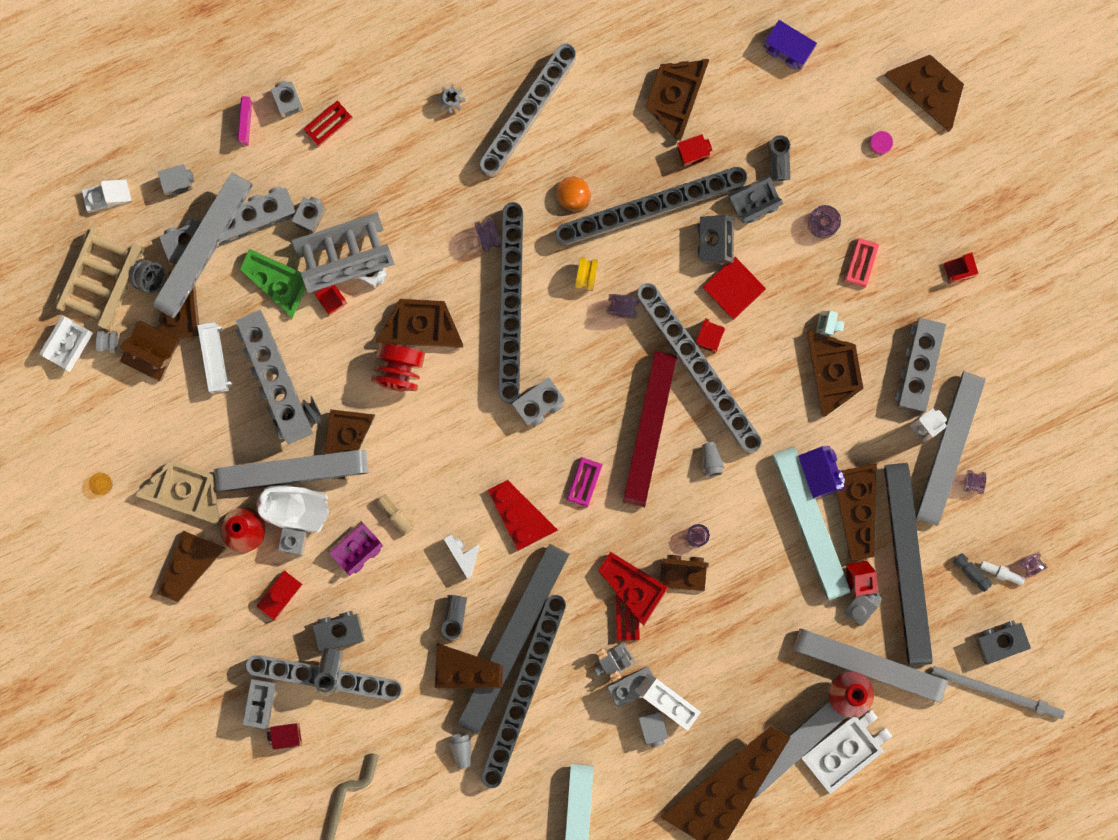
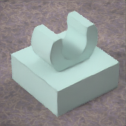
M821 311L816 333L824 336L833 335L834 331H843L845 323L837 320L838 313Z

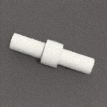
M984 560L981 562L980 569L996 575L995 578L1002 581L1006 579L1021 586L1024 584L1025 577L1010 572L1009 568L1002 565L998 567Z

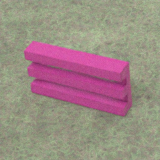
M242 96L240 101L237 140L241 145H249L252 100L248 96Z
M581 457L567 497L568 501L585 507L589 506L603 464ZM586 463L588 467L577 498H574L573 494L583 465ZM595 466L597 467L586 500L583 501L581 498L592 467Z

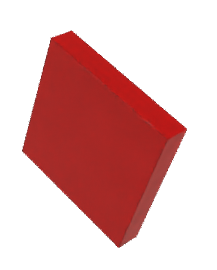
M736 256L734 257V263H728L703 286V289L732 320L736 319L766 290L761 282Z

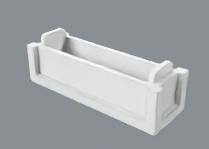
M216 322L197 325L208 391L211 394L229 391V386L232 385V382L227 381L219 331L223 330V328L218 326Z
M932 408L910 426L925 443L947 427L945 424L947 419L940 410L935 411Z
M647 673L645 675L646 678L634 691L688 731L701 712L654 676Z

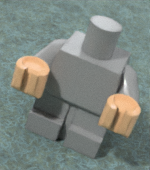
M624 642L610 651L606 648L596 651V655L600 659V665L595 667L596 673L600 676L606 672L613 679L612 682L621 679V671L635 663Z

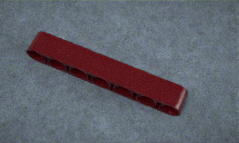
M658 351L654 353L623 498L624 504L645 508L677 355Z

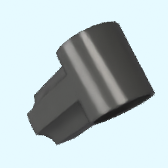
M784 135L775 136L768 145L770 153V178L772 181L790 180L789 149L791 144ZM775 141L783 142L785 145L783 152H778L774 149Z
M447 595L441 632L449 641L459 640L463 634L467 597ZM451 624L458 626V633L455 636H448L446 634V628Z
M323 648L318 674L314 683L320 695L331 696L335 693L343 652ZM322 680H330L332 685L329 689L323 690L320 688Z

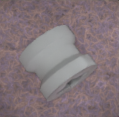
M98 330L96 351L98 353L103 351L116 353L118 347L117 331L105 333L103 330Z

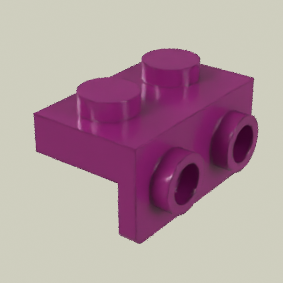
M360 521L332 546L328 553L351 576L353 573L359 572L368 559L377 556L383 544Z

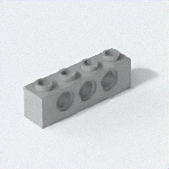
M919 318L916 323H912L910 336H913L911 345H907L904 356L908 358L906 367L902 366L899 378L903 382L901 389L897 388L894 401L898 402L897 408L921 414L926 412L946 324ZM920 338H926L929 341V349H922L919 346ZM915 360L923 361L925 365L923 371H917L914 368ZM913 381L919 384L920 390L918 393H912L909 390L910 382Z

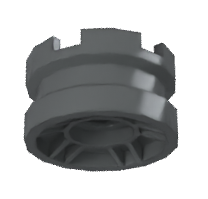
M147 259L137 260V264L131 266L129 271L130 284L134 288L147 293L158 291L165 280L164 268L160 264Z

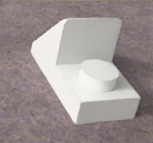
M127 180L101 181L99 186L82 190L88 213L132 202Z
M451 534L444 541L465 576L469 579L474 571L480 545L463 554L462 550L465 549L459 537L454 539Z

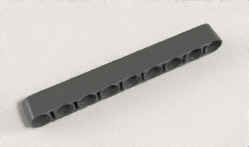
M733 167L561 224L556 230V240L561 246H572L732 193L745 186L747 173L741 167ZM733 174H739L743 181L736 184L732 182L730 177ZM718 181L721 184V189L714 191L709 187V183ZM690 188H697L700 195L697 198L690 197L688 190ZM669 195H675L678 197L679 202L671 205L667 202L666 198ZM648 202H654L658 209L654 212H649L646 210L645 205ZM633 209L636 212L635 218L627 219L624 216V211ZM606 216H611L614 218L615 223L612 226H606L603 224L602 219ZM585 223H590L594 229L590 233H584L581 230V226ZM563 230H568L572 233V237L569 240H562L559 235Z
M510 202L503 208L499 396L506 404H512L519 399L523 209L516 202ZM510 209H517L520 214L516 219H510L507 216V212ZM510 231H516L519 234V238L516 241H509L506 238ZM510 253H514L519 257L518 261L514 264L506 261V257ZM513 275L517 277L518 283L514 286L507 285L505 280L508 276ZM508 298H515L518 303L515 308L510 309L505 306V301ZM508 320H513L517 323V328L513 331H508L504 327L505 323ZM510 342L517 346L516 351L511 354L504 351V346ZM513 365L516 368V373L513 376H506L503 373L505 366ZM508 387L516 391L515 396L511 399L503 396L504 389Z
M907 462L884 465L907 661L909 667L932 664L933 659L910 470Z
M552 544L548 545L490 659L492 662L503 665L502 686L570 553ZM501 688L475 689L457 725L478 735Z
M560 595L550 596L543 608L482 773V783L488 788L498 787L507 769L566 609V602ZM555 598L561 600L563 604L562 609L557 612L552 611L549 607L550 601ZM545 620H551L555 625L551 633H545L541 628ZM542 641L546 644L547 649L544 654L538 655L534 652L533 647L536 642ZM529 663L537 664L539 668L537 675H527L525 669ZM525 684L530 687L531 693L528 697L523 698L518 695L517 690L520 685ZM513 706H519L522 709L523 714L521 718L513 719L510 716L509 712ZM505 728H511L515 733L514 738L510 741H506L502 737V731ZM501 749L506 752L507 758L504 762H497L494 759V752ZM490 771L498 774L499 779L495 784H490L486 781V774Z

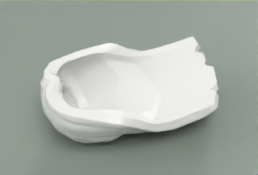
M269 486L259 494L256 503L258 515L264 521L280 528L296 529L305 532H320L324 525L323 522L326 521L329 513L328 503L325 501L328 499L327 494L294 486Z

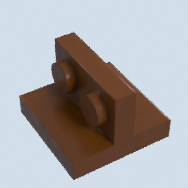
M139 320L131 337L124 340L120 349L124 350L120 362L158 381H162L180 340Z

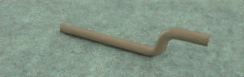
M370 753L363 779L349 780L339 786L325 840H334L346 792L350 789L360 790L366 788L372 782L379 755Z

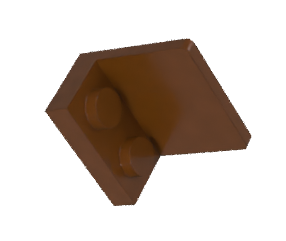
M667 555V559L663 558L661 560L660 583L668 588L705 591L706 571L709 563L704 562L702 557H690L689 561L681 560L679 555Z

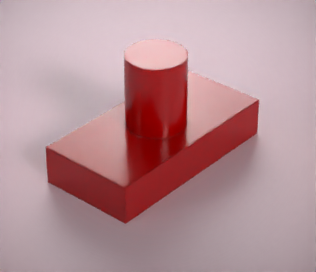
M284 570L256 607L273 620H276L303 584Z

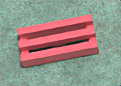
M857 238L845 282L860 285L864 288L867 287L879 244ZM863 244L864 249L860 258L855 278H852L851 274L859 252L860 245ZM870 246L873 247L864 279L861 281L859 278Z

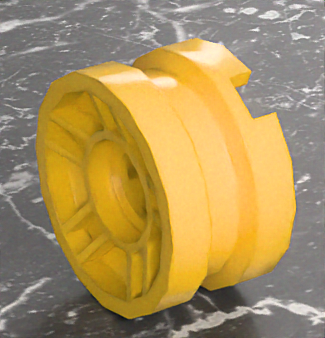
M580 257L575 288L587 287V290L593 291L598 267L597 259L590 261L586 257Z

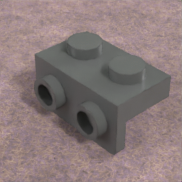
M769 175L728 194L734 211L742 223H752L759 218L758 216L764 213L775 212L778 210V206L783 204Z

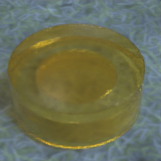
M96 473L90 478L89 487L94 494L103 496L112 490L113 481L105 473Z

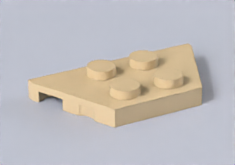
M170 460L158 474L150 479V482L136 493L137 497L217 525L220 523L214 475Z

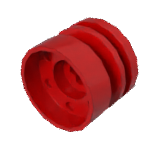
M379 343L376 359L385 362V366H374L373 370L383 375H372L371 382L379 384L383 388L399 392L417 391L418 385L409 382V380H420V376L412 373L411 370L412 368L419 369L423 367L425 353L404 346Z

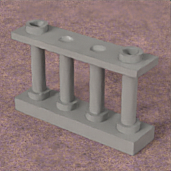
M378 212L292 240L298 258L303 256L305 258L308 270L301 272L308 293L395 265L388 244L381 246L377 232L384 230ZM369 235L373 249L360 253L356 239ZM347 242L351 256L338 260L334 246ZM326 249L329 263L316 267L313 253Z

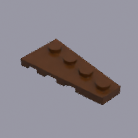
M877 463L841 470L845 479L843 483L845 489L837 491L836 495L851 562L874 557Z

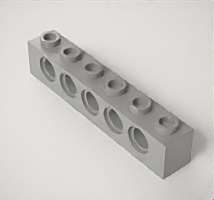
M281 187L269 190V194L262 197L255 195L248 198V202L242 204L233 219V226L227 229L217 247L293 218L296 210L286 187L283 189ZM268 203L276 205L275 210L271 213L264 211L265 205ZM247 211H253L255 213V216L251 221H245L243 219V216ZM190 220L185 223L184 227L176 229V227L169 228L163 232L164 235L159 236L167 259L171 264L179 261L187 245H181V238L185 235H190L192 239L202 220Z
M259 310L236 320L238 329L235 330L240 342L244 341L246 348L243 349L248 361L252 360L254 367L251 368V371L256 381L260 379L262 386L259 387L263 399H268L270 406L267 407V410L272 420L276 418L278 426L275 427L279 438H284L289 445L312 435V429L264 314ZM261 336L259 341L252 342L254 337ZM269 355L266 361L260 362L261 357ZM271 375H277L273 381H268ZM285 394L282 400L276 401L278 395ZM293 414L291 419L284 420L285 415Z

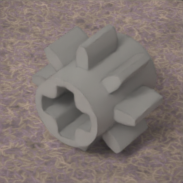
M453 84L451 89L446 90L442 87L443 96H437L439 101H444L440 108L442 110L448 108L450 114L456 108L461 111L460 102H466L464 97H460L463 93L462 88L457 91L454 89ZM449 95H450L452 98L455 97L456 102H454V103H453L452 101H449V102H448V98H447V97H448Z

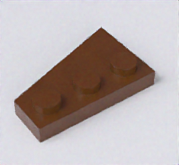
M194 285L174 318L163 312L160 313L159 330L177 339L199 337L196 285Z
M330 409L325 454L360 450L376 415ZM339 477V478H333V479L345 480L346 477Z

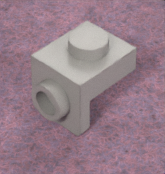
M878 592L857 596L844 613L863 626L878 608L882 598Z

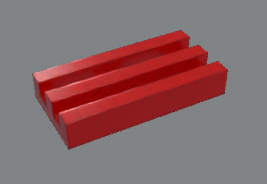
M337 100L306 126L304 131L320 147L353 117ZM337 108L339 109L337 113H335L330 119H328L324 124H322L317 130H315L313 133L311 132V130H313L317 125H319ZM341 115H345V117L339 123H337L333 128H331L320 139L317 138V136L321 132H323L328 126H330L334 121H336Z
M616 595L617 641L640 640L639 621L635 616V636H631L630 610L626 605V636H621V599Z

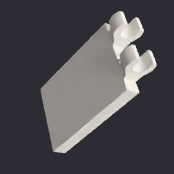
M872 710L867 712L860 720L857 717H851L801 757L830 794L883 753L884 750L880 745L892 737L886 728L874 738L868 732L866 727L878 718Z

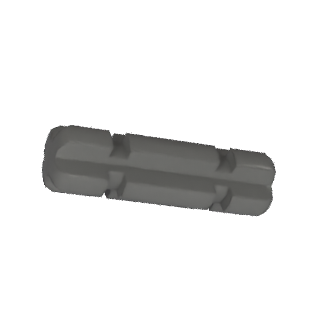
M963 553L959 554L954 559V564L958 568L961 567L962 572L974 584L977 582V587L981 591H987L993 584L988 577L984 578V573L973 562L969 563L967 561L968 558Z

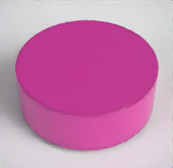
M885 131L876 132L870 140V147L876 154H886L893 146L892 136Z

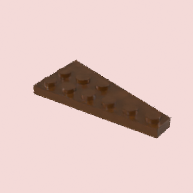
M770 725L730 760L663 813L661 818L696 840H728L791 737Z

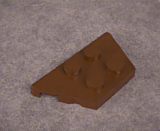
M931 55L885 73L884 76L948 132L951 131L964 86L963 82Z
M709 59L692 62L682 61L676 64H660L645 108L680 142Z
M399 299L380 335L376 338V343L463 348V342L445 301Z
M807 331L821 416L826 417L864 389L856 344L841 341L830 336L827 337L814 331Z

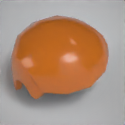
M572 176L564 178L558 184L556 196L565 211L577 213L589 206L591 191L583 179Z

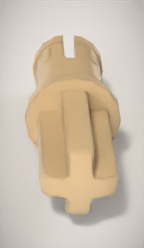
M386 494L376 501L389 518L388 521H391L396 526L402 536H405L414 528L401 513L403 510H399Z

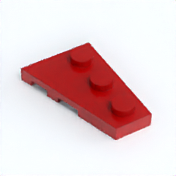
M509 480L488 489L518 551L559 531Z
M611 551L598 570L644 627L666 594L668 587Z

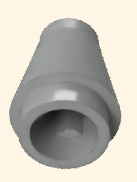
M715 442L703 444L702 472H705L706 477L722 475L724 465Z
M468 733L450 736L449 746L457 768L470 767L471 738H468Z

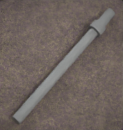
M936 666L932 669V675L1035 710V713L1041 715L1048 714L1059 719L1064 717V710L1050 706L1048 702L1042 700L1035 701Z

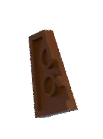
M183 531L157 594L179 603L226 548Z
M437 643L436 689L502 688L503 665Z

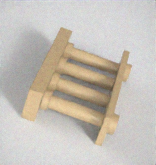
M92 225L91 230L88 229L83 237V242L85 243L63 292L60 291L56 298V304H58L56 308L65 312L67 306L95 317L99 322L98 326L110 332L130 286L129 271L131 266H135L137 264L136 261L142 259L146 249L136 243H133L132 247L126 248L98 236L100 230ZM94 244L124 256L126 262L123 268L120 267L118 269L89 257ZM85 265L114 276L115 280H117L114 289H107L81 278L80 276ZM76 285L105 297L108 301L105 309L99 310L71 298Z

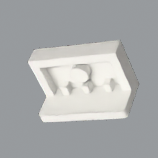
M61 316L48 340L44 343L40 355L70 372L93 333L65 316Z

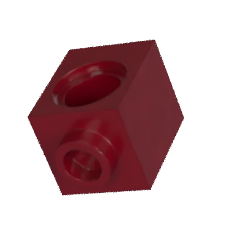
M300 723L270 727V731L267 732L268 745H272L273 750L302 746Z

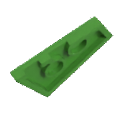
M249 249L240 270L267 293L275 303L282 307L291 318H294L306 291L301 272Z

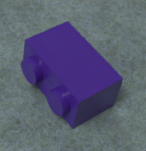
M778 20L763 47L766 48V52L774 58L779 56L785 60V64L790 68L802 70L814 51L817 42Z
M821 446L798 455L813 498H822L845 489L843 473L838 470L836 464L837 456L830 446Z

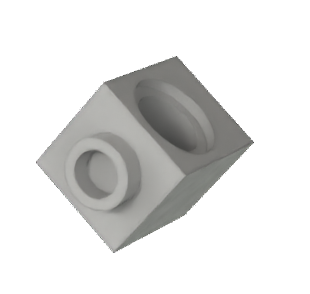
M281 81L275 84V88L271 89L282 118L303 111L292 81ZM283 94H292V99L289 102L281 101Z
M184 164L158 172L163 192L167 197L193 189L191 183L195 182L192 170H187Z
M312 196L310 199L303 197L292 219L293 224L310 233H315L326 211L324 206H322L323 202ZM309 208L316 210L315 216L311 219L304 217V212Z
M282 528L278 550L304 555L308 533Z
M661 711L638 717L646 745L651 743V747L665 744L664 740L668 739Z

